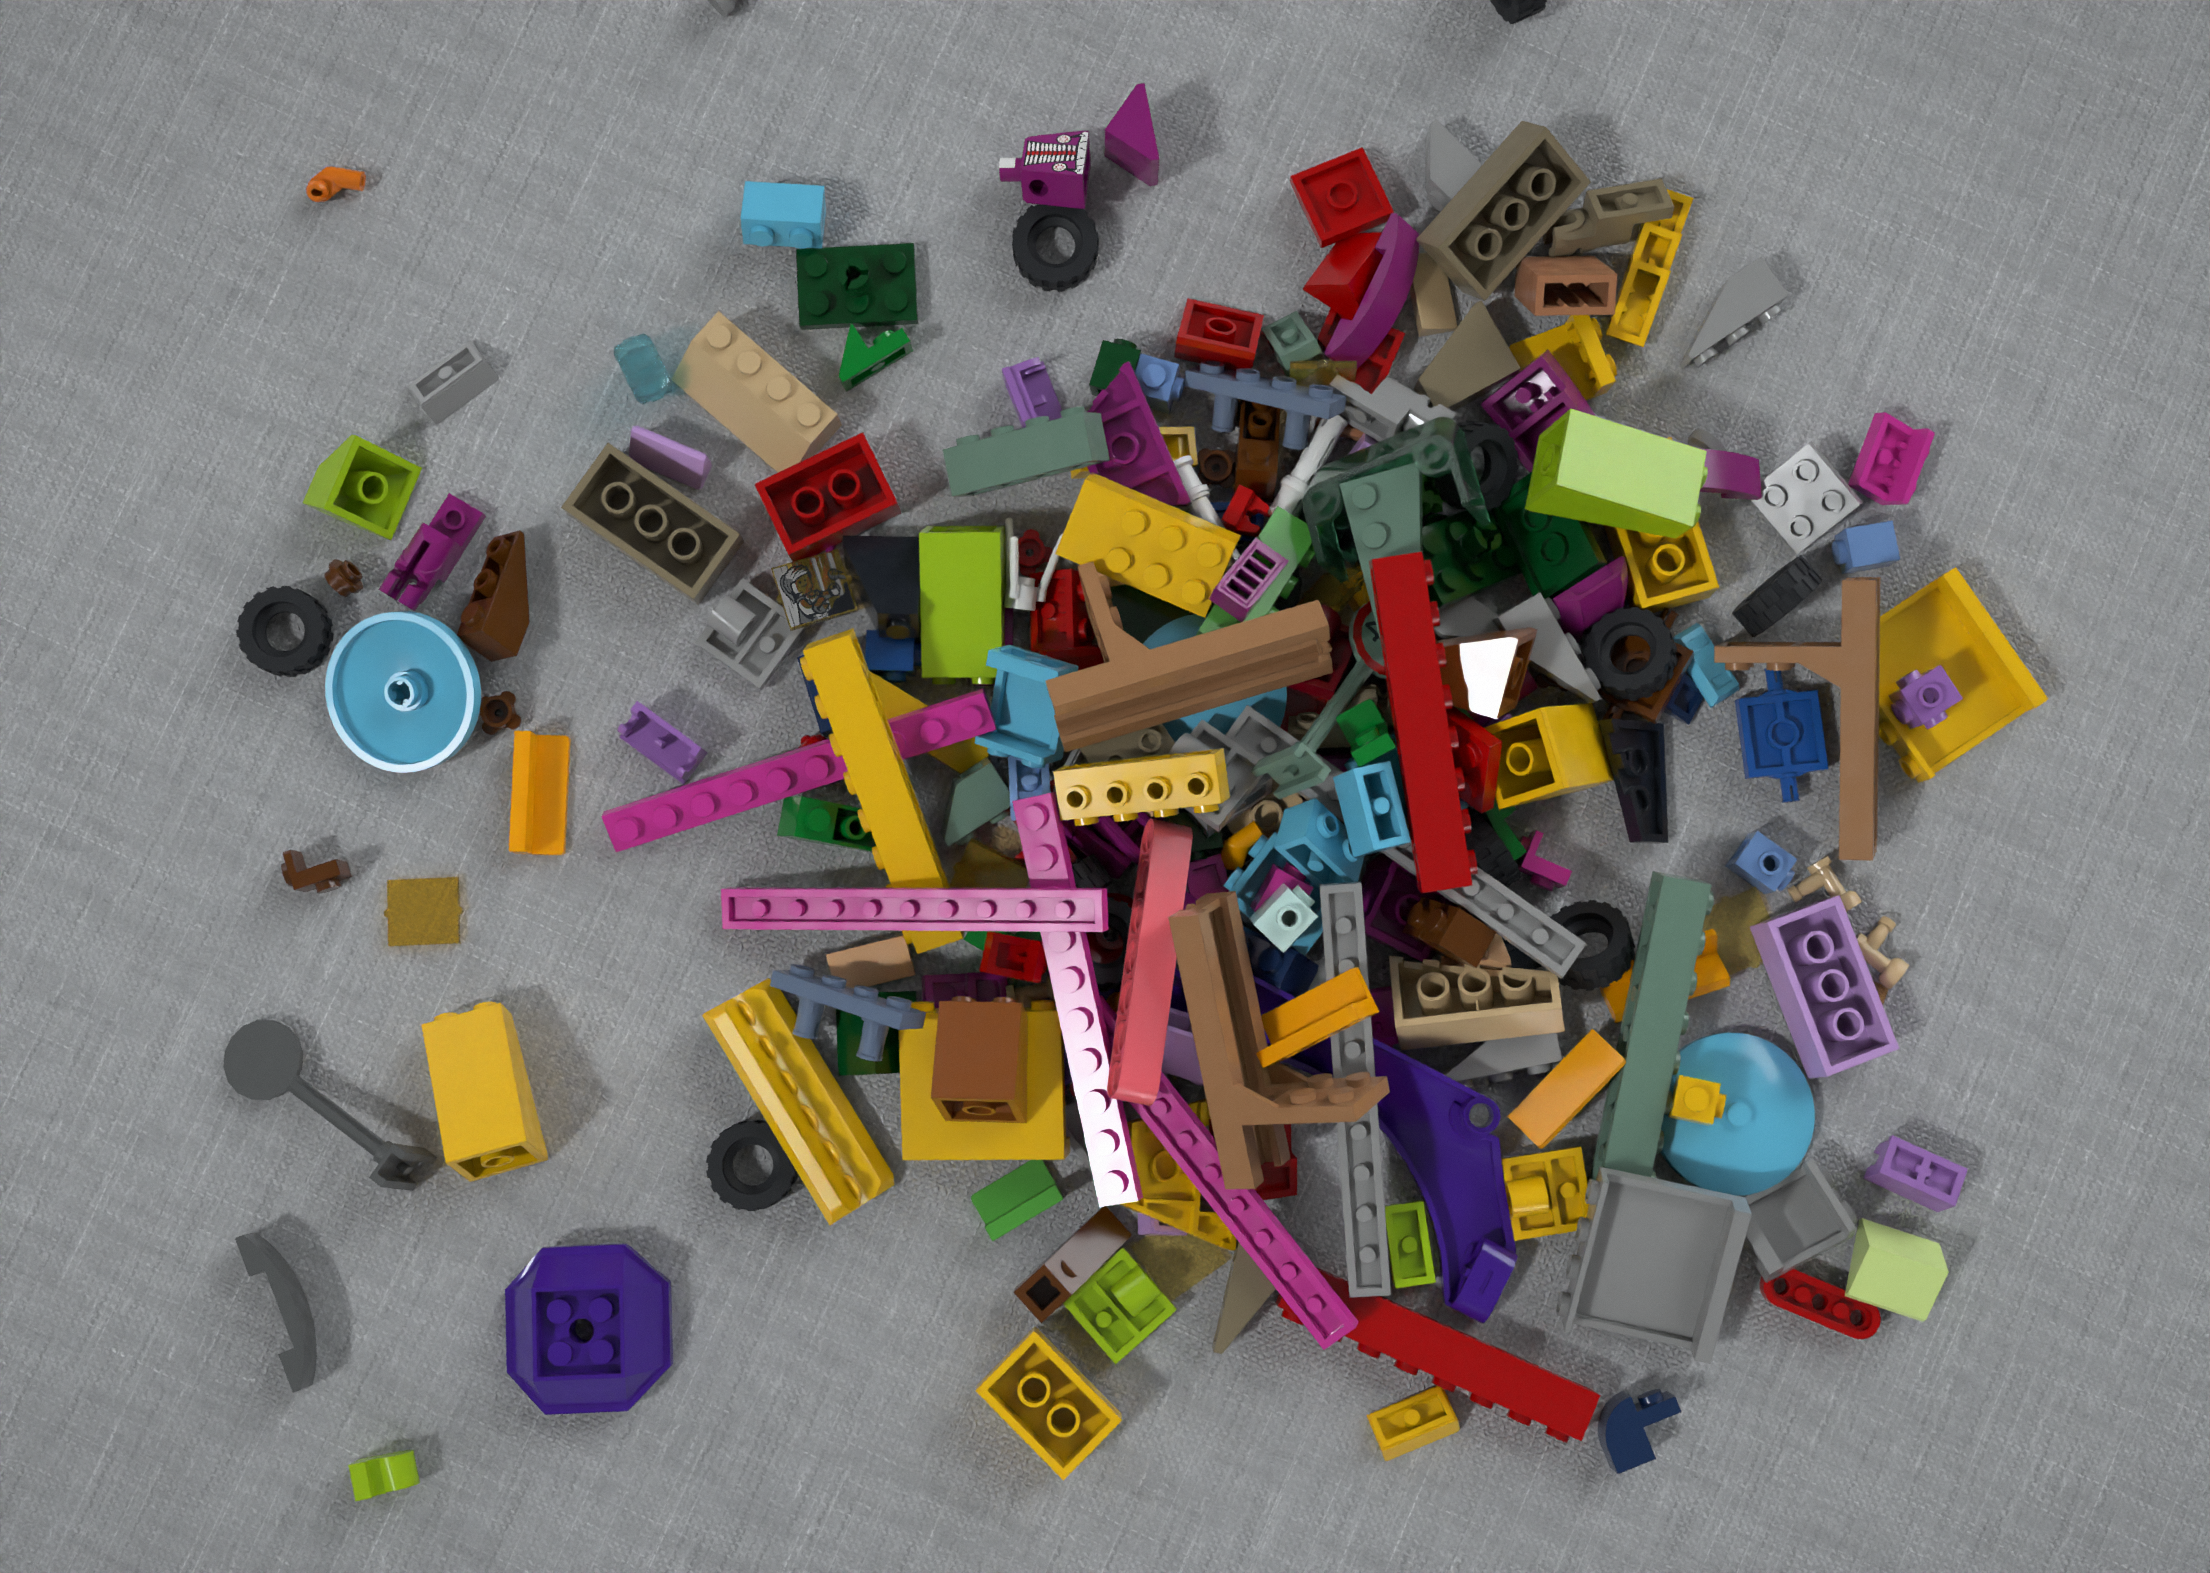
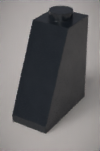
M843 535L842 544L845 567L879 637L893 639L920 638L919 537Z

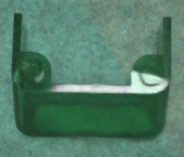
M1448 417L1434 418L1325 464L1315 472L1303 498V511L1317 563L1341 583L1349 580L1333 520L1341 513L1344 504L1339 485L1341 483L1415 463L1417 468L1428 477H1440L1452 472L1462 506L1481 525L1485 526L1491 523L1464 432L1453 419Z

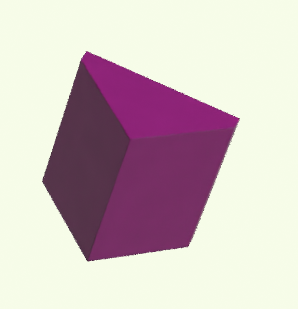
M1145 83L1136 84L1105 128L1104 156L1148 186L1158 185L1160 159Z

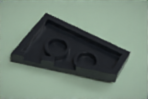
M1612 718L1599 720L1629 842L1647 844L1668 843L1664 723L1654 724L1652 722Z

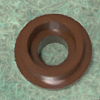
M334 559L329 563V570L325 572L324 576L337 593L348 597L351 593L357 594L363 589L361 582L363 576L352 562L348 560L342 562L341 560Z

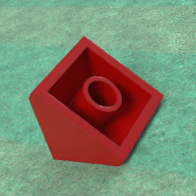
M1382 232L1358 233L1336 242L1306 282L1303 290L1344 317L1353 320L1383 258V255L1375 249Z
M1187 298L1177 335L1174 358L1200 364L1203 360L1220 361L1225 364L1224 368L1237 371L1239 368L1252 369L1264 315Z

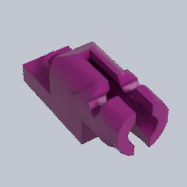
M449 493L431 523L427 525L422 522L408 546L402 551L395 562L394 569L388 573L378 590L415 611L426 600L438 580L445 583L486 518V515Z

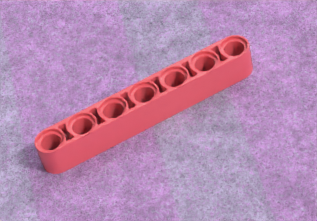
M1156 819L1148 820L1141 840L1107 1083L1109 1098L1149 1106L1156 1100L1160 1085L1177 959L1168 917L1179 910H1183L1193 840L1191 827Z

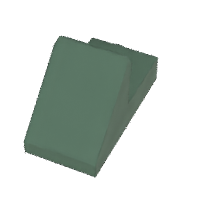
M1297 311L1262 328L1286 377L1295 379L1322 364V359L1319 355L1322 351L1318 342Z

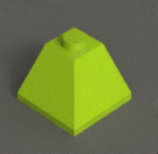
M352 434L318 466L302 503L337 520L392 540L422 468Z

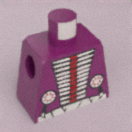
M1089 131L1029 136L1024 141L1022 158H1000V181L1021 182L1022 196L1026 203L1085 209L1091 169Z

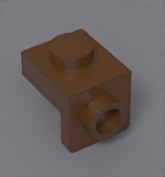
M295 850L283 852L285 863L281 864L282 874L288 886H293V889L296 891L309 892L316 889L317 894L326 893L340 888L341 880L352 877L346 861L334 859L307 869L301 852Z

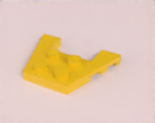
M1207 1099L1188 1103V1106L1203 1125L1209 1126V1119L1211 1118ZM1138 1118L1128 1121L1127 1125L1143 1198L1139 1201L1122 1203L1120 1205L1223 1249L1236 1250L1237 1239L1215 1211H1200L1201 1193L1144 1120Z

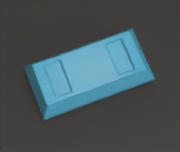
M1696 623L1673 637L1675 643L1694 651V657L1686 671L1695 682L1710 708L1740 690L1739 683L1732 672L1725 670V663H1714L1715 646L1700 624Z

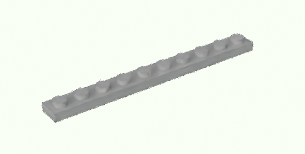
M1249 705L1245 707L1226 733L1227 737L1260 759L1299 742ZM1316 753V756L1331 769V772L1323 783L1297 793L1307 800L1316 798L1345 825L1333 777L1344 772ZM1405 816V820H1406V824H1407V828H1408V832H1409L1408 819H1407V817ZM1411 842L1381 851L1416 876ZM1477 867L1478 874L1471 875L1472 886L1437 891L1475 919L1496 931L1498 935L1560 979L1564 977L1587 944L1479 867Z
M1358 881L1320 884L1326 981L1357 967L1369 989L1362 883ZM1371 1016L1331 1036L1333 1078H1345L1357 1072H1369L1371 1077H1375ZM1376 1104L1356 1122H1337L1349 1298L1391 1295L1378 1106Z

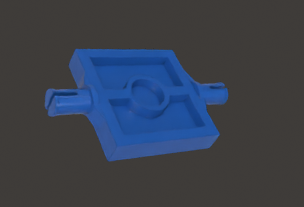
M1764 668L1768 692L1758 697L1735 700L1745 779L1763 777L1780 779L1782 803L1800 801L1796 777L1808 772L1829 769L1818 690L1795 692L1784 689L1782 672L1766 670Z

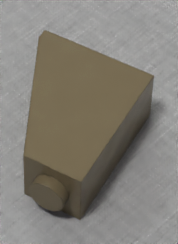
M1482 300L1473 305L1419 377L1414 387V391L1418 394L1431 398L1428 405L1429 408L1442 404L1448 409L1455 411L1505 384L1521 369Z

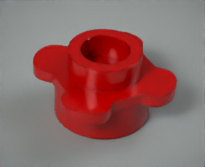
M1026 530L1024 536L1018 539L1020 573L1026 577H1029V573H1036V568L1043 563L1049 562L1053 552L1052 548L1044 545L1036 530ZM1029 549L1034 552L1030 557L1026 555V551Z

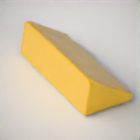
M1439 1386L1366 1415L1385 1461L1399 1457L1460 1430L1458 1419L1445 1390Z

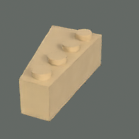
M1389 956L1395 1029L1401 1050L1565 1032L1558 977L1550 971L1503 967L1502 970L1482 969L1481 964L1477 968L1466 964L1464 967L1441 965L1438 960L1423 959V963L1404 961L1403 957Z

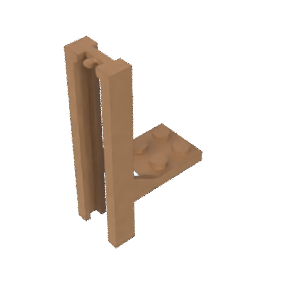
M1092 561L1077 567L1087 613L1104 663L1045 680L1053 704L1054 718L1064 751L1068 752L1333 673L1332 658L1329 653L1332 651L1330 643L1327 642L1330 640L1329 624L1319 600H1315L1149 649L1123 631L1118 609L1116 606L1113 607L1111 601L1112 594L1106 575L1098 577L1094 562Z
M1847 577L1842 580L1841 642H1722L1714 647V663H1725V670H1750V667H1754V663H1766V670L1784 671L1792 670V667H1795V663H1799L1841 688L1839 860L1873 861L1877 852L1881 577Z
M1236 891L1208 893L1195 900L1196 905L1187 904L1186 910H1179L1168 917L1225 1189H1256L1264 1182L1261 1169L1263 1163L1274 1162V1166H1282L1290 1159L1284 1124L1356 1122L1390 1093L1387 1076L1371 1077L1369 1072H1357L1345 1078H1333L1332 1074L1328 1073L1317 1074L1308 1078L1280 1062L1262 1068L1256 1053L1268 1046Z

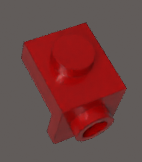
M987 931L979 972L1040 983L1041 976L1045 973L1048 966L1043 942Z

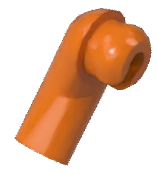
M333 166L325 167L308 182L306 193L309 199L314 202H325L343 188L363 191L366 175L364 171Z

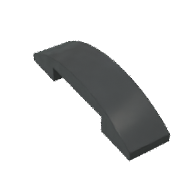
M254 1232L236 1237L235 1240L249 1277L266 1273L294 1348L278 1354L292 1392L294 1393L313 1385L317 1360L316 1334L312 1313L300 1282L282 1255L259 1234Z

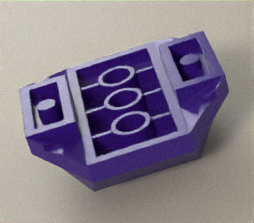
M627 1243L543 1247L505 1289L507 1374L545 1415L629 1411L673 1364L671 1281L659 1270L657 1271ZM579 1319H586L593 1325L594 1334L591 1340H584L577 1335L575 1327Z

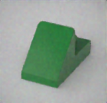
M850 324L839 371V378L846 392L913 352L911 341L903 328L896 332H893V330L883 332L873 340V346L868 348L854 325Z
M1367 699L1336 717L1338 725L1351 746V754L1358 767L1396 748L1395 733L1372 699Z

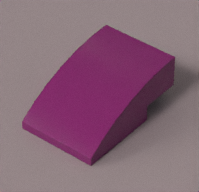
M1548 349L1481 403V406L1494 422L1500 425V428H1505L1509 432L1508 435L1515 442L1514 446L1518 452V459L1529 473L1533 470L1539 435L1569 409H1575L1596 416L1576 385Z

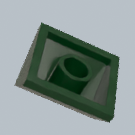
M916 991L879 992L878 997L887 999L888 996H895L917 1002ZM836 1009L838 1076L900 1073L899 1030L889 1027L882 1061L861 1059L856 1055L860 1046L864 1021L861 1020L860 1016Z

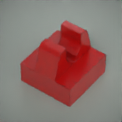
M1239 484L1221 520L1225 529L1241 536L1258 537L1262 530L1258 525L1252 524L1250 518L1256 514H1262L1270 518L1272 512L1269 505L1256 496L1253 490Z

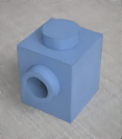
M1140 354L1135 374L1150 409L1170 414L1173 402L1180 401L1184 389L1185 378H1181L1179 364Z
M1893 521L1845 528L1834 536L1835 541L1832 543V555L1834 562L1837 565L1840 564L1842 574L1889 567L1900 560Z
M1759 831L1747 834L1725 867L1763 894L1775 892L1776 889L1782 891L1789 884L1795 874L1791 868L1797 859Z

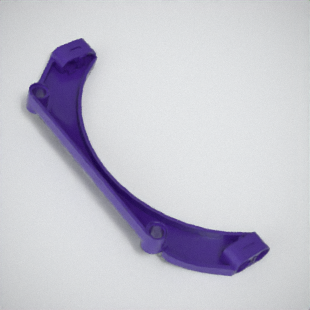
M1175 967L1170 1008L1188 1013L1180 971ZM1253 975L1261 1016L1296 998ZM1112 988L1106 992H1100L1099 990V995H1102L1107 1000L1114 992H1120L1121 988L1116 990ZM1265 1032L1267 1046H1270L1271 1043ZM1331 1037L1282 1062L1305 1071L1312 1076L1328 1073L1332 1074L1333 1077ZM1373 1038L1375 1077L1387 1076L1390 1093L1377 1103L1379 1129L1404 1161L1420 1191L1429 1214L1439 1252L1444 1303L1484 1324L1491 1315L1515 1267L1518 1257L1506 1197L1500 1142L1498 1137L1490 1133L1499 1124L1501 1118L1500 1109L1490 1098ZM1064 1044V1075L1066 1086L1072 1082V1077ZM1482 1103L1488 1109L1489 1117L1484 1125L1476 1127L1470 1121L1469 1112L1474 1105Z

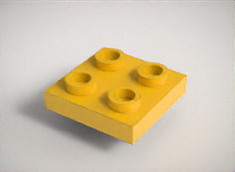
M1580 1146L1501 1158L1514 1241L1576 1231L1579 1218H1586L1589 1204L1585 1203L1588 1184Z

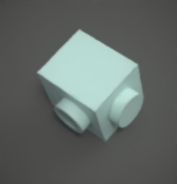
M1282 883L1249 919L1255 927L1284 953L1318 916L1310 908L1315 901L1298 885L1291 890Z

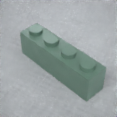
M1083 406L1073 407L1060 411L1061 418L1050 421L1049 416H1041L1026 420L1025 428L1014 430L1013 425L1003 426L990 430L991 437L980 439L979 435H970L956 439L957 446L943 449L952 497H971L1110 461L1101 413L1085 412Z

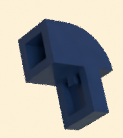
M1654 1389L1637 1397L1639 1402L1634 1404L1632 1397L1621 1391L1609 1399L1599 1416L1598 1437L1609 1467L1613 1471L1620 1474L1656 1459L1644 1427L1681 1413L1674 1395L1667 1391L1662 1393L1661 1389Z

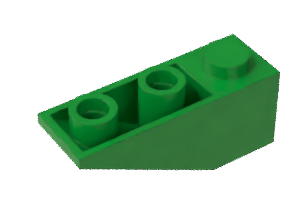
M790 796L783 799L777 836L871 853L872 847L876 846L871 831L865 833L861 826L858 810L862 808L803 796Z

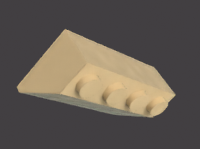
M719 311L692 339L671 379L777 473L816 455L842 426L835 411Z

